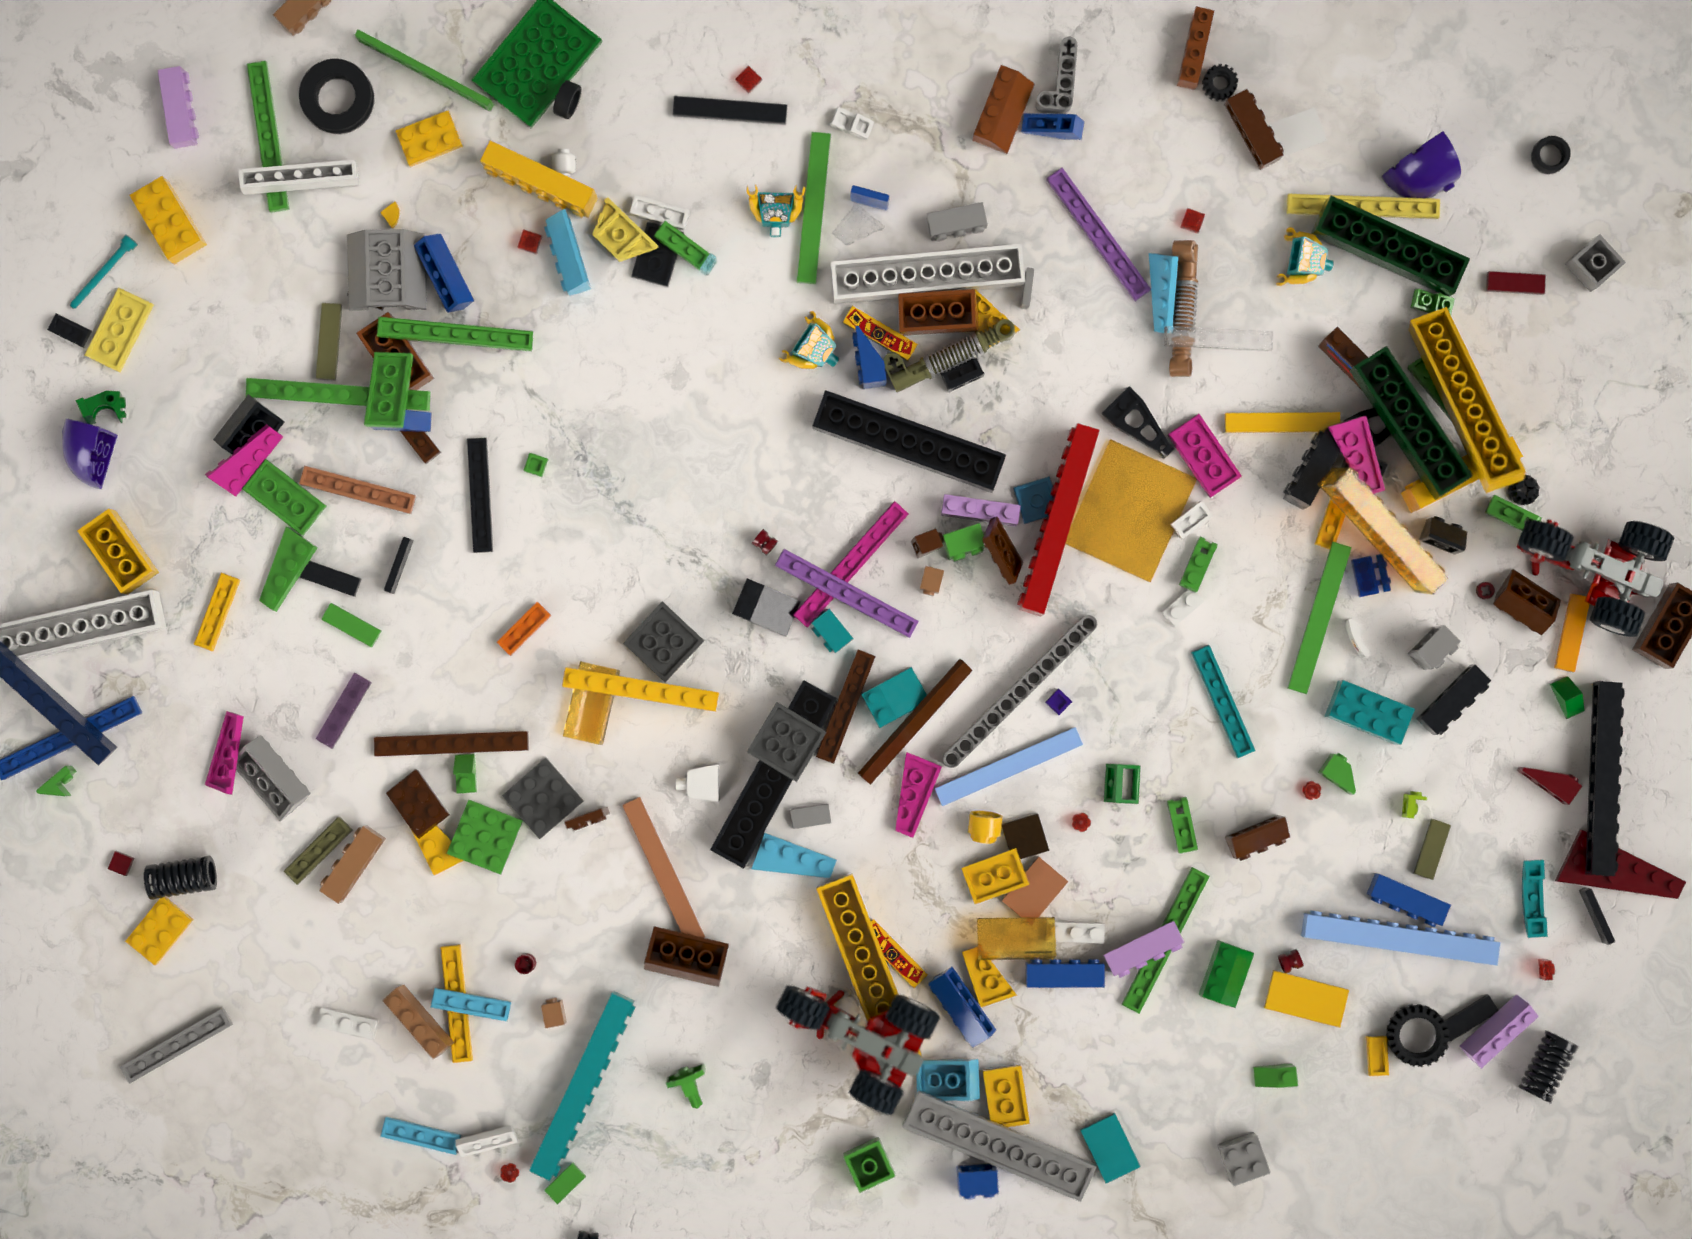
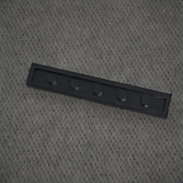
M674 96L673 116L786 125L787 105Z
M487 438L467 439L473 553L493 552Z

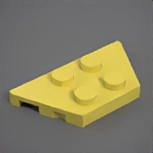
M608 197L605 199V206L598 217V224L595 226L592 235L619 262L658 248V245Z

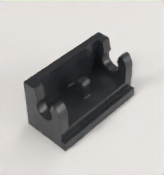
M972 358L959 366H955V368H951V370H947V372L940 373L948 392H951L984 377V372L977 358Z

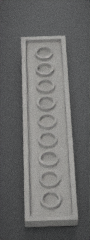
M919 1090L903 1123V1128L1080 1202L1097 1167L1096 1164Z

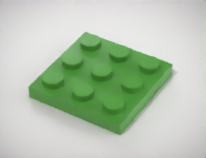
M468 800L446 854L501 875L523 820Z

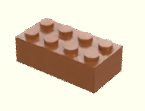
M389 312L381 316L394 318ZM378 319L356 333L373 359L374 352L413 354L409 390H418L435 379L409 340L377 337Z

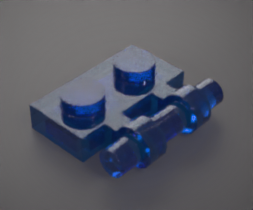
M1383 554L1376 555L1377 563H1373L1371 556L1351 560L1359 597L1379 594L1378 586L1380 585L1383 587V592L1391 591V578H1388L1386 569L1388 565L1387 561L1384 560ZM1374 569H1379L1380 580H1376Z

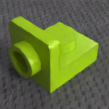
M1410 791V795L1404 794L1402 817L1414 819L1418 812L1416 799L1427 801V797L1422 796V792Z

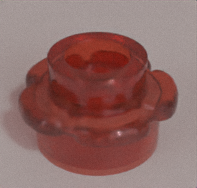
M1309 781L1303 786V794L1308 800L1318 799L1321 795V786L1314 781Z
M1085 813L1076 814L1072 818L1073 828L1080 832L1086 831L1091 825V820Z
M513 1163L503 1165L500 1169V1177L503 1181L511 1183L519 1176V1169Z

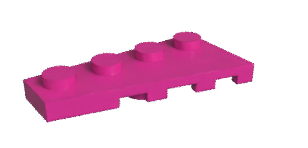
M1367 416L1328 426L1364 495L1368 496L1385 491Z
M266 424L251 436L245 445L233 451L234 454L226 460L223 459L219 462V466L213 471H208L205 476L236 497L283 436Z
M227 711L205 785L232 795L244 716Z
M906 752L895 831L914 838L942 766Z

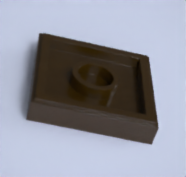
M1038 813L1002 824L1008 849L1016 848L1020 859L1050 851Z

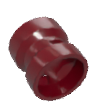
M763 529L755 537L752 544L762 549V553L767 556L776 546L778 540L774 537L771 538L768 532Z
M1297 949L1290 951L1288 955H1278L1280 966L1285 974L1291 972L1292 968L1299 969L1304 967Z
M529 953L522 954L515 961V969L520 974L530 973L536 967V958Z

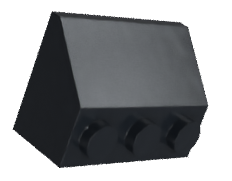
M248 394L213 440L224 450L234 454L233 451L245 445L248 442L247 440L266 424L275 431H278L285 421Z

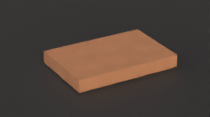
M1039 856L1025 872L1030 885L1008 892L1001 900L1031 926L1068 883L1063 876Z

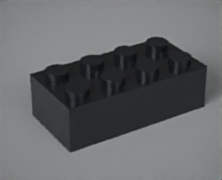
M1325 428L1322 431L1319 430L1318 433L1314 434L1310 441L1313 445L1304 452L1301 458L1303 463L1297 466L1292 474L1295 478L1286 485L1283 491L1285 494L1283 499L1302 510L1311 506L1340 453V449L1329 428Z

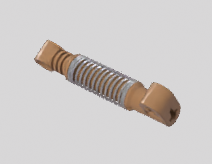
M1194 240L1174 241L1172 246V255L1178 256V271L1173 316L1174 327L1172 328L1174 331H1172L1170 337L1174 346L1172 349L1174 351L1172 352L1173 357L1169 363L1171 377H1191L1192 359L1190 358L1192 349L1190 347H1192L1195 341L1194 329L1196 326L1194 325L1196 324L1195 316L1197 315L1195 313L1197 309L1195 308H1197L1199 285L1196 279L1198 245Z

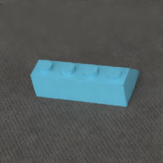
M563 209L546 219L547 226L544 229L547 238L551 237L553 243L550 244L552 255L557 256L558 262L555 265L558 274L562 273L563 280L560 281L563 291H567L569 296L591 290V286L570 217L566 210Z

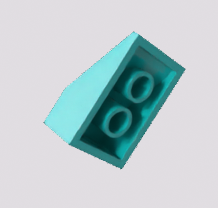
M912 667L861 694L879 728L914 710L927 696Z

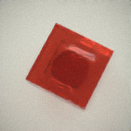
M747 66L735 78V81L745 91L750 93L762 81V78L751 67Z
M1187 208L1180 227L1198 234L1205 214Z
M523 229L518 249L537 254L542 235Z
M1538 959L1539 978L1542 980H1553L1555 966L1552 960Z

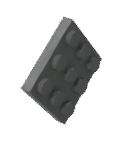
M662 601L623 644L666 683L699 648L704 640Z
M776 702L747 753L797 782L827 732Z
M547 758L542 760L502 795L539 839L584 802Z

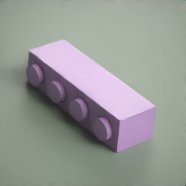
M181 66L158 70L169 144L175 149L197 145L199 134L197 128L194 127L193 120H196L194 109L191 108L193 96L188 89V83H190L188 72Z
M944 494L941 516L989 522L991 518L997 516L1001 524L1017 526L1021 505Z
M1173 921L1105 954L1104 957L1113 975H1119L1121 978L1130 974L1129 969L1135 966L1138 970L1148 965L1146 961L1152 958L1154 961L1165 957L1164 952L1171 950L1173 953L1183 948L1181 944L1185 942Z
M1516 994L1467 1038L1460 1047L1468 1058L1482 1069L1539 1016L1530 1004Z

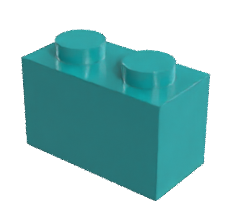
M830 609L812 622L814 626L811 628L818 638L820 636L823 637L826 641L823 644L829 652L834 651L836 654L854 639Z

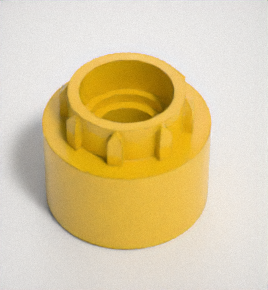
M971 811L968 833L971 834L972 840L984 844L995 843L997 837L1001 835L1003 816L989 811Z

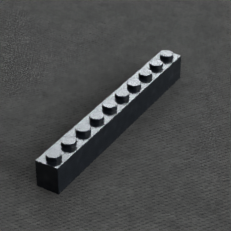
M1593 682L1585 875L1609 877L1615 876L1618 870L1616 853L1618 852L1619 844L1616 841L1617 834L1619 833V823L1617 822V815L1620 813L1618 795L1621 792L1619 776L1622 772L1620 757L1622 755L1620 738L1623 735L1621 718L1624 715L1622 699L1625 695V690L1622 688L1623 683Z

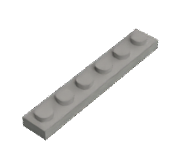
M222 1008L120 1066L130 1084L233 1024L225 1009Z

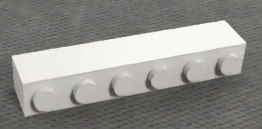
M355 160L238 169L240 189L244 195L359 185L358 167Z

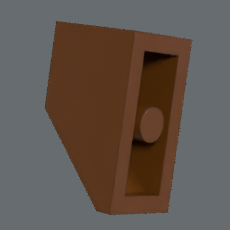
M937 529L917 535L911 540L917 559L943 547L942 543H944L943 535Z

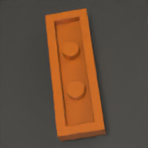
M536 602L497 643L509 656L513 655L552 615L539 602Z

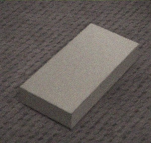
M1027 267L1025 272L1021 309H1028L1030 306L1034 268Z
M829 804L790 810L793 829L831 823Z

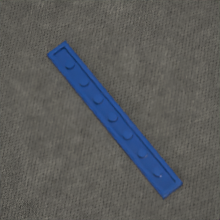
M132 696L86 719L103 733L143 713L135 696ZM59 731L1 759L0 779H8L76 745Z

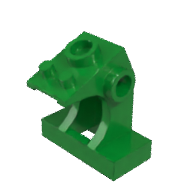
M104 391L87 399L82 397L75 400L87 424H95L96 415L104 409L113 410L121 423H123V418L127 417L125 411H123L126 408V399L122 397L120 391Z

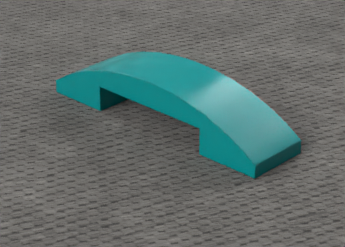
M1543 859L1525 860L1523 862L1522 904L1528 938L1548 937L1547 917L1544 916L1543 879H1545V866Z

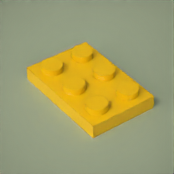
M449 110L395 130L410 167L463 147Z
M1016 848L961 868L974 904L1030 885Z
M165 896L156 902L125 942L153 965H157L194 919Z
M1021 1065L982 1070L990 1120L1005 1127L1030 1124Z

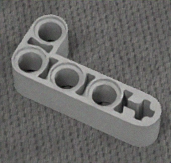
M1065 37L1061 41L1058 54L1055 91H1042L1038 94L1035 106L1039 112L1066 114L1071 109L1078 47L1077 41L1073 37ZM1066 45H1069V46H1070L1069 55H1066V53H1067V47H1066ZM1064 63L1070 64V65H1071V69H1068V70L1064 69V68L1062 67V64H1064ZM1067 82L1070 87L1063 88L1060 83ZM1045 98L1049 101V104L1042 105L1040 100ZM1065 100L1068 106H1060L1059 101Z

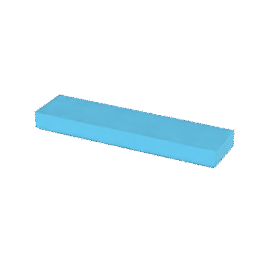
M434 988L431 1008L501 1021H508L511 1006L510 1001Z
M385 1117L380 1137L456 1155L458 1150L455 1140L460 1139L461 1134Z

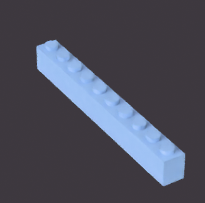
M1310 910V914L1304 913L1301 936L1305 938L1498 966L1501 942L1494 941L1495 937L1483 935L1482 939L1475 938V934L1463 933V936L1456 935V931L1450 930L1438 933L1437 929L1425 927V930H1418V926L1406 924V928L1398 927L1399 923L1388 921L1386 925L1379 924L1380 920L1368 919L1367 922L1360 921V917L1354 916L1342 919L1340 914L1329 913V916H1322V912Z

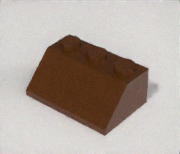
M1512 569L1496 593L1493 605L1512 616L1516 621H1520L1529 627L1531 631L1537 632L1542 636L1556 621L1561 599Z
M1280 815L1225 836L1233 858H1239L1240 861L1250 858V854L1255 851L1258 854L1267 851L1270 845H1282L1286 843L1285 839L1290 838L1287 820L1285 816Z

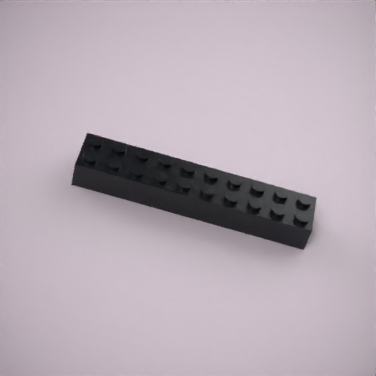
M827 390L824 392L812 428L816 431L990 493L994 491L1006 457L1004 453Z
M803 680L788 709L822 728L837 698ZM759 760L710 850L744 869L793 780Z

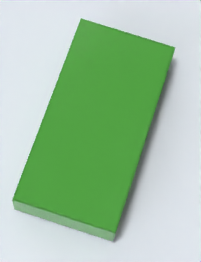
M572 1162L544 1191L558 1205L586 1175Z

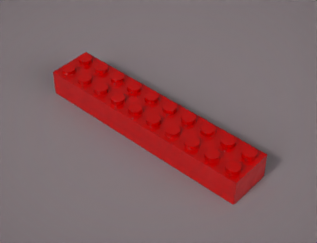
M1077 423L1068 433L1067 441H1070L1069 446L1066 445L1063 450L1061 459H1064V462L1060 464L1056 473V477L1059 479L1058 482L1053 484L1050 493L1054 497L1052 501L1050 500L1047 503L1045 514H1048V516L1041 523L1039 532H1042L1041 538L1038 537L1034 546V550L1037 552L1035 556L1031 557L1028 566L1031 572L1030 575L1027 574L1023 583V587H1026L1024 593L1020 594L1017 605H1020L1019 610L1037 616L1045 614L1100 431L1099 429Z

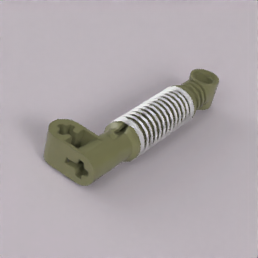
M1007 319L1000 320L997 324L993 325L992 329L991 327H989L988 331L985 329L984 333L982 331H975L969 334L970 341L965 336L966 339L961 338L962 341L957 340L958 343L954 341V345L950 343L949 347L946 345L945 349L942 347V350L938 349V352L934 351V354L930 353V356H923L918 362L908 367L905 366L899 354L894 352L888 353L883 360L885 369L898 393L927 378L932 379L936 377L935 374L940 375L939 372L944 373L943 370L947 372L948 368L951 370V367L955 368V365L959 366V363L967 362L966 359L971 360L970 357L973 359L975 355L978 357V352L980 355L986 353L990 348L989 346L993 347L994 343L997 345L998 341L1001 343L1012 339L1015 335L1014 324ZM1005 325L1011 328L1010 333L1006 335L1000 332L1001 327ZM890 360H898V362H896L897 367L900 368L903 366L904 369L891 375L890 372L894 371L895 369L892 365H889L891 364Z

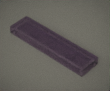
M357 673L353 674L317 735L316 740L331 749L335 747L369 689L371 681Z

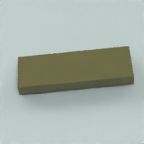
M1431 819L1414 874L1431 880L1434 879L1451 825Z

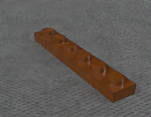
M859 649L857 650L827 727V733L822 740L816 757L834 764L876 656Z

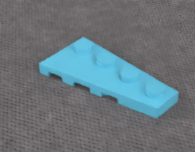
M1149 253L1154 332L1172 334L1178 256Z
M764 833L751 869L830 878L837 860Z

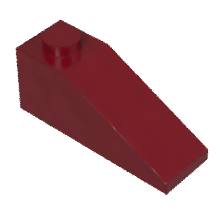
M1525 767L1517 768L1518 772L1562 804L1570 805L1582 788V785L1578 783L1579 779L1572 774L1566 775Z

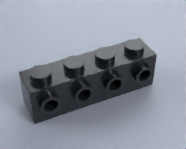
M1476 664L1469 665L1416 719L1432 735H1442L1449 728L1447 725L1452 720L1456 721L1462 715L1461 711L1465 707L1469 708L1476 701L1474 698L1479 693L1483 694L1489 688L1488 684L1492 680Z

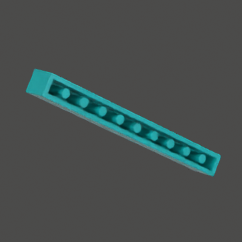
M612 992L530 1167V1172L549 1181L553 1176L557 1177L561 1166L558 1164L561 1158L565 1160L569 1152L567 1145L569 1141L573 1142L578 1131L575 1128L578 1123L582 1124L586 1115L583 1112L585 1106H590L595 1096L592 1094L594 1087H599L603 1079L600 1077L602 1070H607L611 1062L608 1057L611 1052L615 1053L619 1042L616 1040L619 1034L623 1035L628 1025L625 1024L627 1016L631 1017L636 1008L633 1006L635 1000L618 992Z

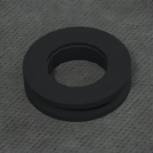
M327 59L312 66L304 75L299 87V102L306 117L317 128L331 134H345L358 129L367 121L374 106V91L369 79L357 65L343 59ZM333 79L349 81L355 89L353 105L341 114L325 112L321 109L318 101L320 89L326 82Z

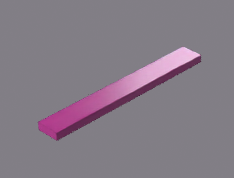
M894 501L830 574L848 583L909 513ZM816 588L793 616L808 628L834 597Z

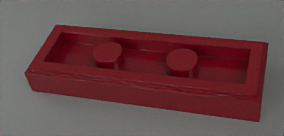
M1489 271L1487 272L1486 291L1543 295L1545 294L1546 275Z

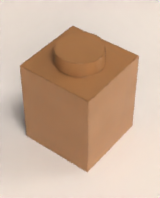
M925 566L920 590H923V594L934 596V593H939L944 570Z
M557 997L546 999V1003L541 1005L545 1029L565 1025L567 1021L563 1000H557Z

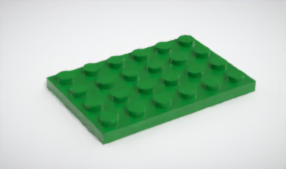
M537 0L473 77L472 82L528 127L532 128L554 102L564 81L572 80L603 41L553 0Z

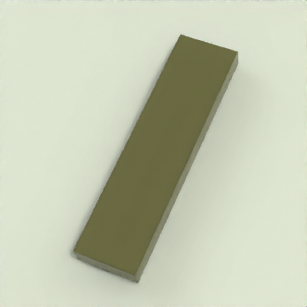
M322 303L316 379L336 380L342 315L341 304Z
M340 816L337 817L284 872L296 885H299L353 829Z

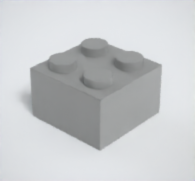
M1599 234L1566 262L1565 265L1592 292L1626 262Z
M1445 625L1435 626L1408 655L1424 670L1438 669L1445 662L1444 658L1448 654L1452 655L1459 648L1457 645L1461 641Z
M1254 1132L1217 1145L1229 1180L1233 1186L1271 1173L1258 1136Z

